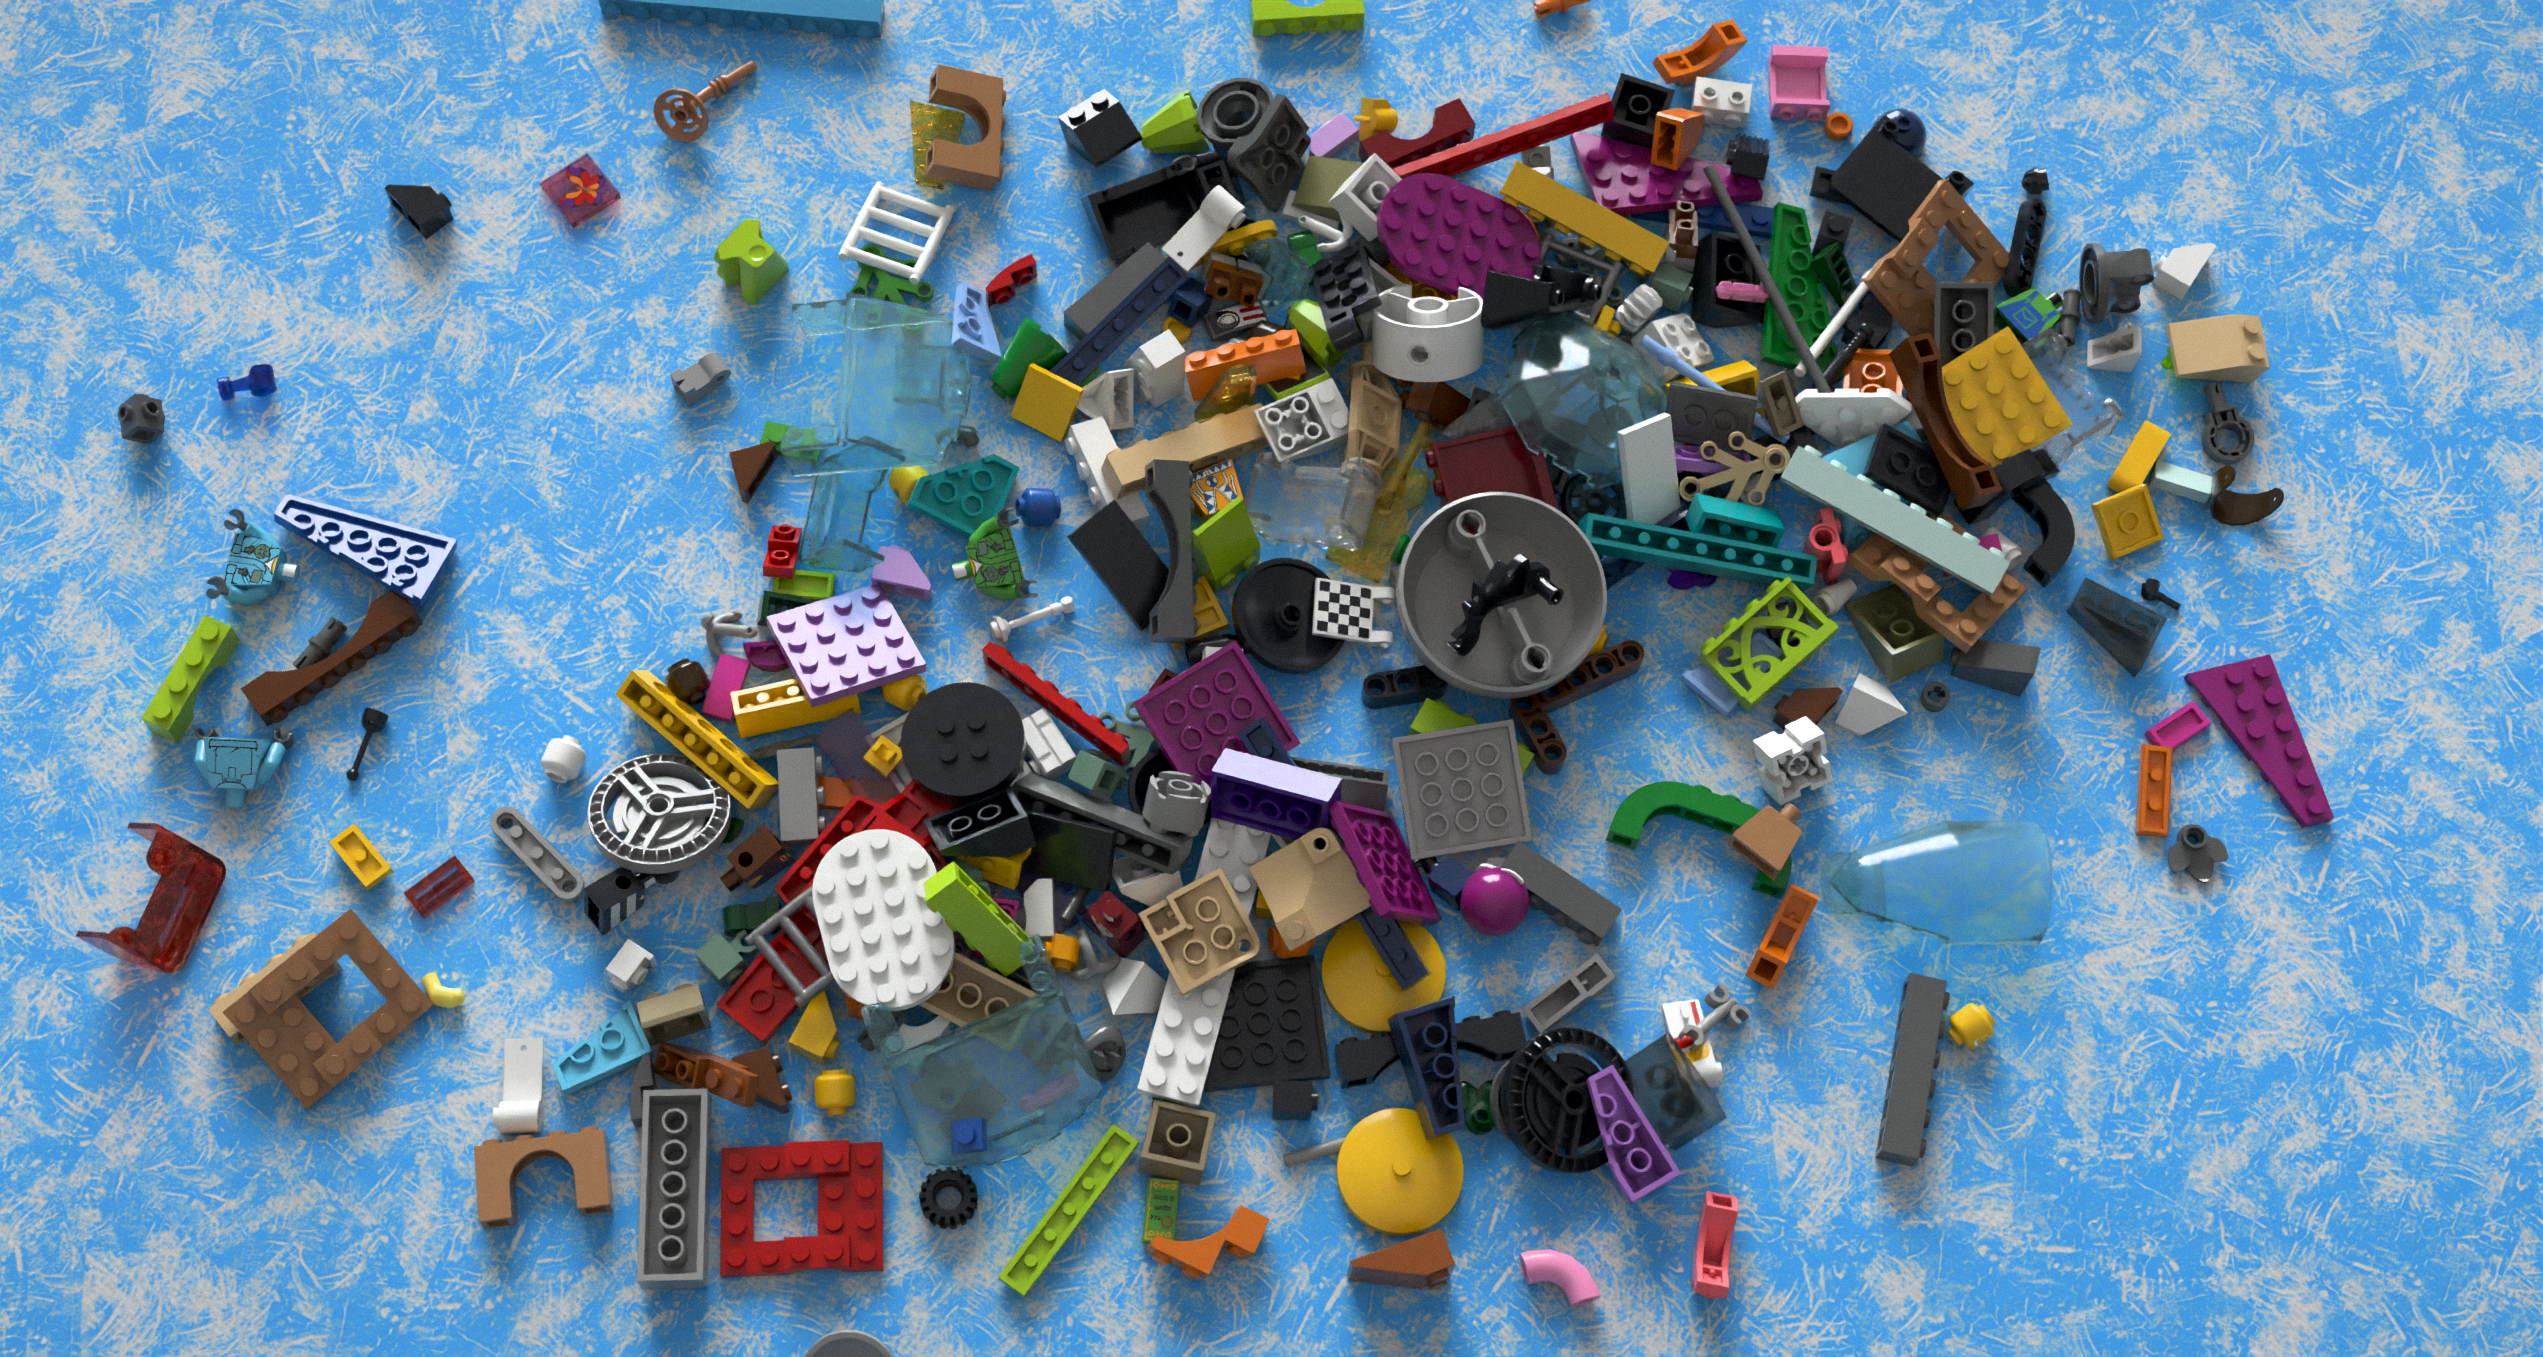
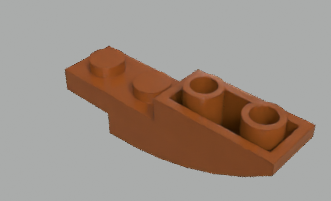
M660 1042L654 1073L690 1089H708L709 1093L741 1107H754L760 1076L749 1072V1067L700 1050L668 1042Z

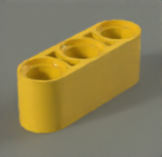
M2145 420L2106 486L2120 493L2142 484L2171 433Z

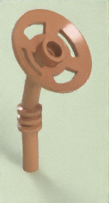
M750 60L725 76L722 74L719 78H715L714 82L710 81L709 86L696 95L680 88H672L662 92L654 104V117L658 126L666 135L682 142L697 140L705 133L709 123L708 112L703 103L715 95L718 97L721 93H725L726 89L730 90L731 85L756 71L757 66ZM672 95H682L675 97L670 101L666 100L669 96ZM682 101L678 106L674 104L675 102ZM697 107L700 108L702 116L697 114ZM663 110H669L671 118L676 122L673 127L666 120ZM690 118L693 120L691 123H686ZM696 124L699 126L695 131L683 132L684 129L693 128Z

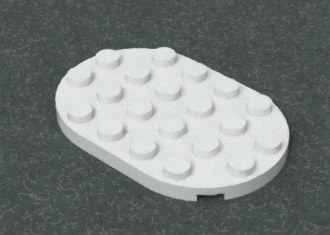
M874 829L861 831L844 838L833 846L821 860L814 876L812 888L814 908L828 964L836 983L849 998L867 1006V1008L878 1011L905 1010L929 999L941 988L940 985L948 972L951 971L955 958L953 931L947 926L944 917L938 911L936 913L932 912L924 901L926 896L924 882L937 873L935 865L929 854L920 844L899 832Z

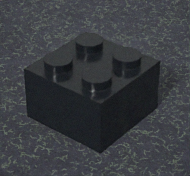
M1621 73L1611 100L1614 119L1603 123L1601 137L1652 148L1656 114L1671 108L1675 90Z

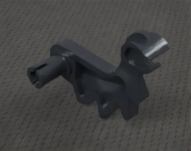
M1523 554L1514 557L1507 565L1498 560L1490 570L1484 584L1478 579L1473 581L1472 600L1463 601L1462 603L1465 620L1451 633V636L1456 641L1444 642L1458 655L1465 656L1476 645L1480 636L1482 621L1493 609L1539 594L1551 606L1553 604L1556 605L1562 600L1564 591L1550 581V571L1540 562L1530 563L1529 559Z

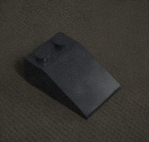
M1010 786L923 820L940 856L1009 857L1014 854L1024 853L1027 849L1037 846L1028 817Z

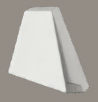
M2131 322L2103 337L2087 341V367L2090 369L2131 373L2142 354V328Z
M1133 369L1105 372L1083 387L1084 391L1077 407L1080 411L1091 419L1103 416L1110 431L1134 427Z
M1859 673L1834 724L1862 737L1864 734L1908 712L1887 686Z
M1118 957V963L1107 973L1102 982L1113 1015L1156 1014L1160 1008L1166 981L1145 962Z

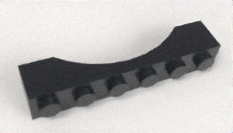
M1504 1010L1494 1013L1493 1017L1481 1019L1480 1016H1470L1464 1018L1461 1023H1457V1049L1482 1055L1493 1062L1511 1059L1520 1046L1526 1042L1520 1012L1511 1014L1510 1010ZM1379 1032L1371 1035V1039L1358 1041V1038L1351 1037L1343 1039L1339 1042L1340 1044L1335 1045L1334 1058L1341 1089L1372 1084L1385 1069L1400 1060L1392 1035H1389L1388 1032Z

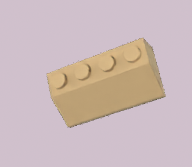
M955 951L952 969L940 985L941 988L929 999L919 1004V1006L1011 1052L1041 994Z

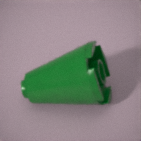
M1027 317L1019 325L990 378L993 383L990 388L1002 399L1006 396L1012 399L1019 394L1029 365L1034 363L1050 371L1068 354L1049 333L1048 335L1040 330L1041 327Z

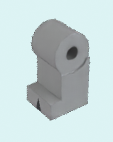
M709 353L684 371L678 369L671 373L670 377L673 388L689 407L723 384L730 377L731 371L717 353Z

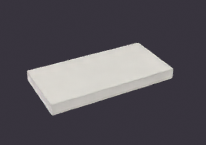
M1662 413L1617 432L1627 520L1655 525L1681 507L1671 415L1667 413Z

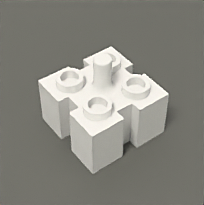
M1806 716L1785 725L1784 733L1780 735L1772 731L1753 740L1756 759L1763 765L1762 768L1758 769L1762 788L1779 805L1800 797V790L1805 787L1812 791L1833 781L1830 762L1823 756V754L1828 752L1825 734Z

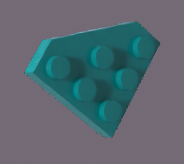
M992 454L974 462H967L933 475L920 477L915 483L906 507L969 538L982 523L995 517L1003 510L1020 467Z

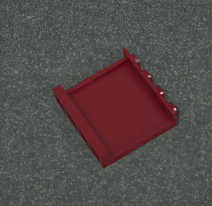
M1534 418L1524 420L1519 425L1441 443L1432 441L1427 447L1428 451H1425L1426 464L1429 469H1433L1435 477L1432 480L1433 491L1436 497H1440L1442 507L1457 499L1473 494L1509 492L1538 499L1558 510ZM1467 527L1469 533L1474 535L1472 531Z

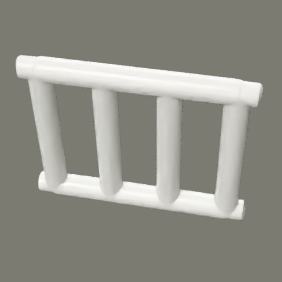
M878 181L872 188L845 239L838 258L842 261H847L848 258L909 278L911 284L918 285L953 217L955 208L951 205H946L944 208L885 188L884 183ZM881 198L939 219L935 227H931L875 207ZM871 218L929 239L923 248L867 229L865 226ZM859 238L919 259L915 267L912 268L856 249L855 246Z

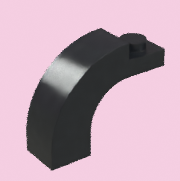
M2044 448L2034 452L2027 449L1993 467L2003 490L1987 503L1962 511L1956 499L1953 503L1968 525H1972L1990 518L2000 506L2014 495L2028 487L2054 478L2060 470Z

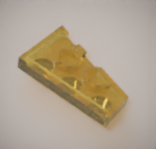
M910 100L915 183L943 190L946 181L925 177L926 151L934 139L958 143L965 121V113Z
M1238 364L1225 370L1194 411L1196 422L1209 421L1220 413L1226 415L1235 412L1243 405L1249 404L1253 406L1257 378L1255 366Z

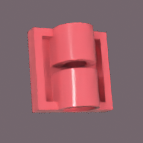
M1832 507L1820 509L1802 553L1817 555L1816 573L1822 572L1825 586L1837 583L1840 574L1844 570V565L1848 561L1847 547L1845 544H1841L1839 534H1841L1840 520L1838 517H1834Z

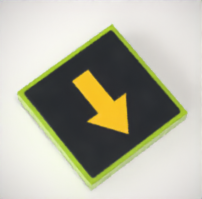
M1303 348L1301 350L1307 373L1261 385L1278 401L1330 379L1329 372Z

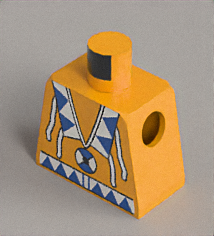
M1231 458L1193 473L1190 500L1193 501L1194 513L1202 524L1238 496L1244 502Z

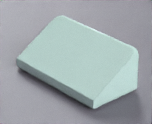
M2156 460L2149 486L2205 504L2211 496L2212 477Z

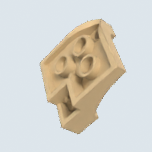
M1316 828L1249 867L1272 913L1275 926L1289 951L1300 947L1370 907L1369 899L1371 898L1367 889L1357 879L1356 872L1358 870L1354 862L1344 852L1343 843L1338 835L1329 828ZM1318 838L1325 840L1326 846L1324 849L1317 848L1316 840Z
M1221 867L1167 895L1166 899L1138 913L1182 996L1218 976L1248 963L1256 958L1260 951L1259 937ZM1242 941H1247L1251 945V948L1246 952L1239 949V944Z

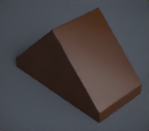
M772 442L729 452L742 501L747 504L778 457L776 446Z

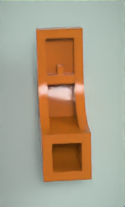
M1733 19L1712 24L1710 29L1692 45L1679 51L1658 55L1652 64L1666 84L1679 82L1683 87L1694 83L1696 77H1706L1720 68L1748 40Z
M1791 883L1745 976L1774 989L1820 898L1819 896Z

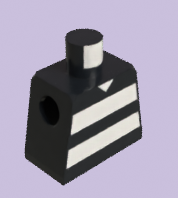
M620 867L584 888V913L602 935L608 933L643 906L644 890L656 882L653 874L640 872L633 874L631 870Z

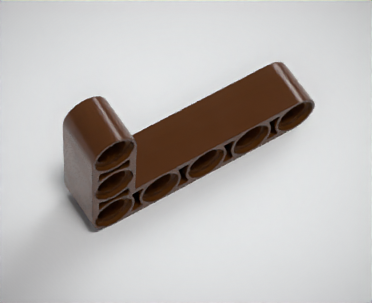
M1626 640L1586 658L1573 673L1555 686L1547 689L1555 692L1556 697L1550 698L1545 696L1543 692L1527 697L1511 699L1508 711L1509 716L1513 719L1514 725L1525 745L1534 754L1533 760L1541 772L1548 775L1557 774L1561 771L1567 756L1566 746L1548 713L1637 673L1644 658V649L1639 642ZM1622 655H1632L1636 661H1627ZM1604 666L1609 670V673H1600L1596 667ZM1578 678L1583 682V685H1574L1570 682V679ZM1525 702L1530 706V709H1520L1516 704ZM1538 727L1545 734L1535 735L1530 729ZM1554 753L1559 759L1557 761H1550L1545 757V754Z

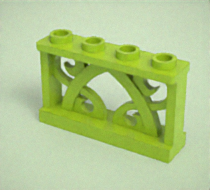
M1789 577L1785 578L1782 582L1779 579L1774 581L1766 589L1767 595L1759 601L1755 598L1745 607V614L1739 620L1735 617L1732 618L1722 628L1723 634L1717 639L1712 636L1700 647L1702 652L1699 661L1740 701V705L1747 712L1754 708L1830 641L1839 628L1831 618L1828 619ZM1789 598L1794 601L1796 614L1793 619L1786 618L1789 613L1787 604L1786 608L1782 611L1776 609L1775 603L1779 599ZM1767 609L1769 616H1759ZM1803 611L1819 627L1818 630L1799 621ZM1761 628L1784 629L1780 645L1785 659L1780 661L1771 655H1758L1751 658L1750 646L1753 630ZM1742 631L1740 643L1736 640H1732L1738 633ZM1790 632L1795 633L1792 639L1795 638L1799 641V645L1796 647H1791L1787 643ZM1724 648H1730L1733 651V655L1725 659L1729 661L1740 659L1741 664L1735 667L1721 665L1718 661L1719 651ZM1766 662L1769 664L1770 670L1767 673H1763L1760 670L1761 665L1755 669L1753 665ZM1743 671L1750 690L1746 691L1732 675Z

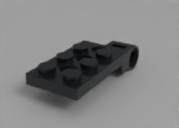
M1361 242L1354 246H1348L1329 258L1320 259L1310 266L1326 330L1337 353L1365 341L1363 331L1356 317L1382 305L1369 258Z

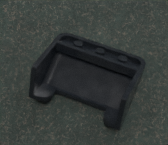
M1884 115L1835 171L1829 180V187L1837 196L1900 243L1909 232V219L1937 182L1943 178L1894 142L1899 133V126ZM1953 171L1945 178L1963 199H1965L1974 185V182L1959 171Z

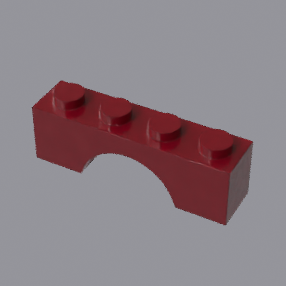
M1458 98L1435 108L1433 127L1424 136L1406 140L1397 138L1384 130L1360 141L1358 156L1364 163L1376 153L1391 169H1394L1403 164L1428 157L1431 154L1453 148L1459 144L1470 142L1474 137L1476 124L1461 99Z

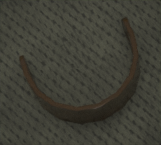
M2231 465L2224 466L2213 474L2210 511L2212 517L2222 524L2236 526L2260 521L2272 514L2283 502L2284 493L2279 488L2258 494H2243L2226 490L2236 476V470Z

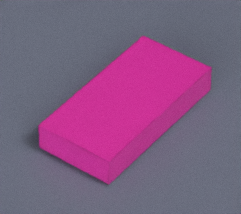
M2191 701L2147 730L2144 735L2152 745L2173 747L2174 751L2208 729L2212 723L2195 702Z

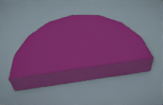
M775 640L743 643L746 658L754 667L767 672H779L789 668Z

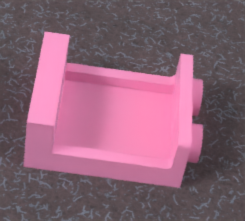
M1772 45L1768 57L1770 118H1779L1781 120H1790L1792 118L1807 119L1809 121L1826 119L1830 108V101L1827 100L1825 73L1828 47Z

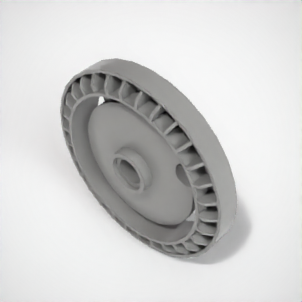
M673 753L639 756L615 767L595 787L587 810L590 833L599 851L611 862L622 868L647 874H661L683 870L707 858L719 847L726 837L732 816L729 792L687 756ZM692 784L696 785L697 787H699V788L702 789V790H698V789H697L695 786H693ZM619 795L620 797L613 810V823L618 835H627L624 841L619 839L606 823L607 813ZM707 817H710L709 821L705 825Z

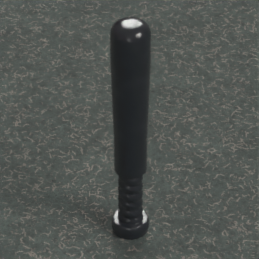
M1865 323L1859 324L1857 327L1858 333L1855 334L1846 348L1839 351L1822 372L1830 388L1852 361V356L1858 348L1861 347L1866 339H1870L1874 335V330ZM1813 383L1808 389H1817V388H1816L1815 384Z

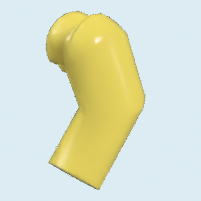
M430 973L422 977L421 980L430 1001L435 1006L450 1009L455 1008L456 1005L463 1004L465 995L461 989L442 987L436 973Z

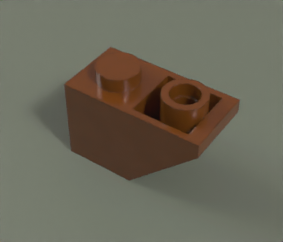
M765 1046L731 1058L732 1061L749 1067V1072L760 1076L755 1098L756 1102L782 1114L790 1112L787 1102L793 1100L787 1082L780 1084L777 1073L783 1072L778 1054L771 1055L769 1047Z

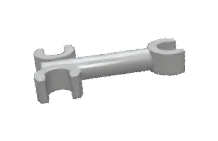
M1721 983L1715 988V994L1710 991L1704 998L1706 1004L1715 1008V1010L1696 1026L1686 1025L1678 1034L1680 1040L1684 1036H1690L1694 1040V1043L1689 1048L1691 1051H1696L1704 1041V1035L1724 1017H1726L1728 1026L1736 1030L1742 1023L1741 1020L1745 1022L1751 1015L1750 1010L1746 1006L1737 1004L1736 1000L1730 997L1728 988Z

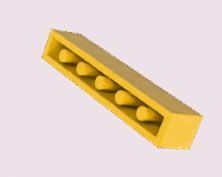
M1519 161L1515 162L1499 192L1504 197L1502 201L1516 208L1520 205L1528 209V215L1540 222L1546 219L1554 223L1553 229L1568 236L1570 232L1580 237L1578 242L1588 248L1594 249L1597 246L1605 251L1604 256L1612 261L1619 262L1621 259L1631 264L1629 269L1641 276H1644L1646 273L1649 275L1654 273L1670 243Z

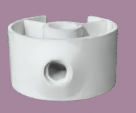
M1410 283L1387 289L1379 294L1382 305L1372 309V361L1378 370L1391 377L1407 381L1441 382L1467 376L1480 368L1484 359V328L1481 325L1483 299L1477 293L1459 286L1457 300L1446 301L1438 297L1412 299V284Z

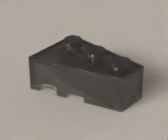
M2086 577L2080 584L2066 611L2133 677L2142 669L2167 620L2166 617Z

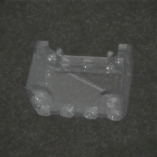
M2051 326L2021 346L2072 422V426L2035 448L2036 451L2044 448L2059 468L2112 435L2124 414L2115 400L2104 397L2096 403L2092 393L2083 388L2076 374L2062 362L2067 352L2065 338L2061 334H2057Z
M1258 452L1244 504L1254 530L1263 537L1262 540L1272 545L1286 542L1298 547H1304L1305 544H1314L1325 549L1331 548V546H1341L1347 550H1356L1357 547L1364 546L1382 478L1362 457H1348L1347 463L1342 462L1340 468L1297 466L1290 459H1285L1284 463H1278L1272 460L1273 454L1271 452Z

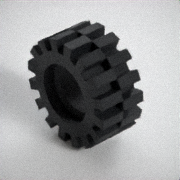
M946 1167V1170L941 1171V1168L936 1169V1173L934 1175L930 1173L926 1177L927 1181L921 1185V1192H919L921 1209L926 1219L928 1218L934 1226L938 1224L942 1229H946V1226L956 1229V1225L961 1224L963 1226L967 1223L968 1218L972 1219L974 1216V1210L978 1206L976 1185L972 1182L969 1174L965 1175L963 1170L957 1168V1171L952 1170V1167ZM945 1187H954L961 1193L959 1205L950 1210L941 1208L936 1202L938 1192Z

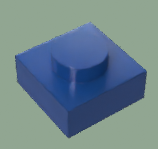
M979 1117L951 1121L954 1154L987 1151L986 1119Z

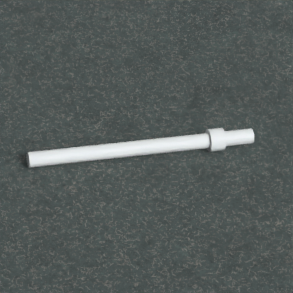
M1866 271L1859 279L1858 287L1810 348L1815 360L1820 356L1865 295L1871 292L1863 282L1870 271ZM1802 360L1794 369V373L1798 377H1804L1807 373Z

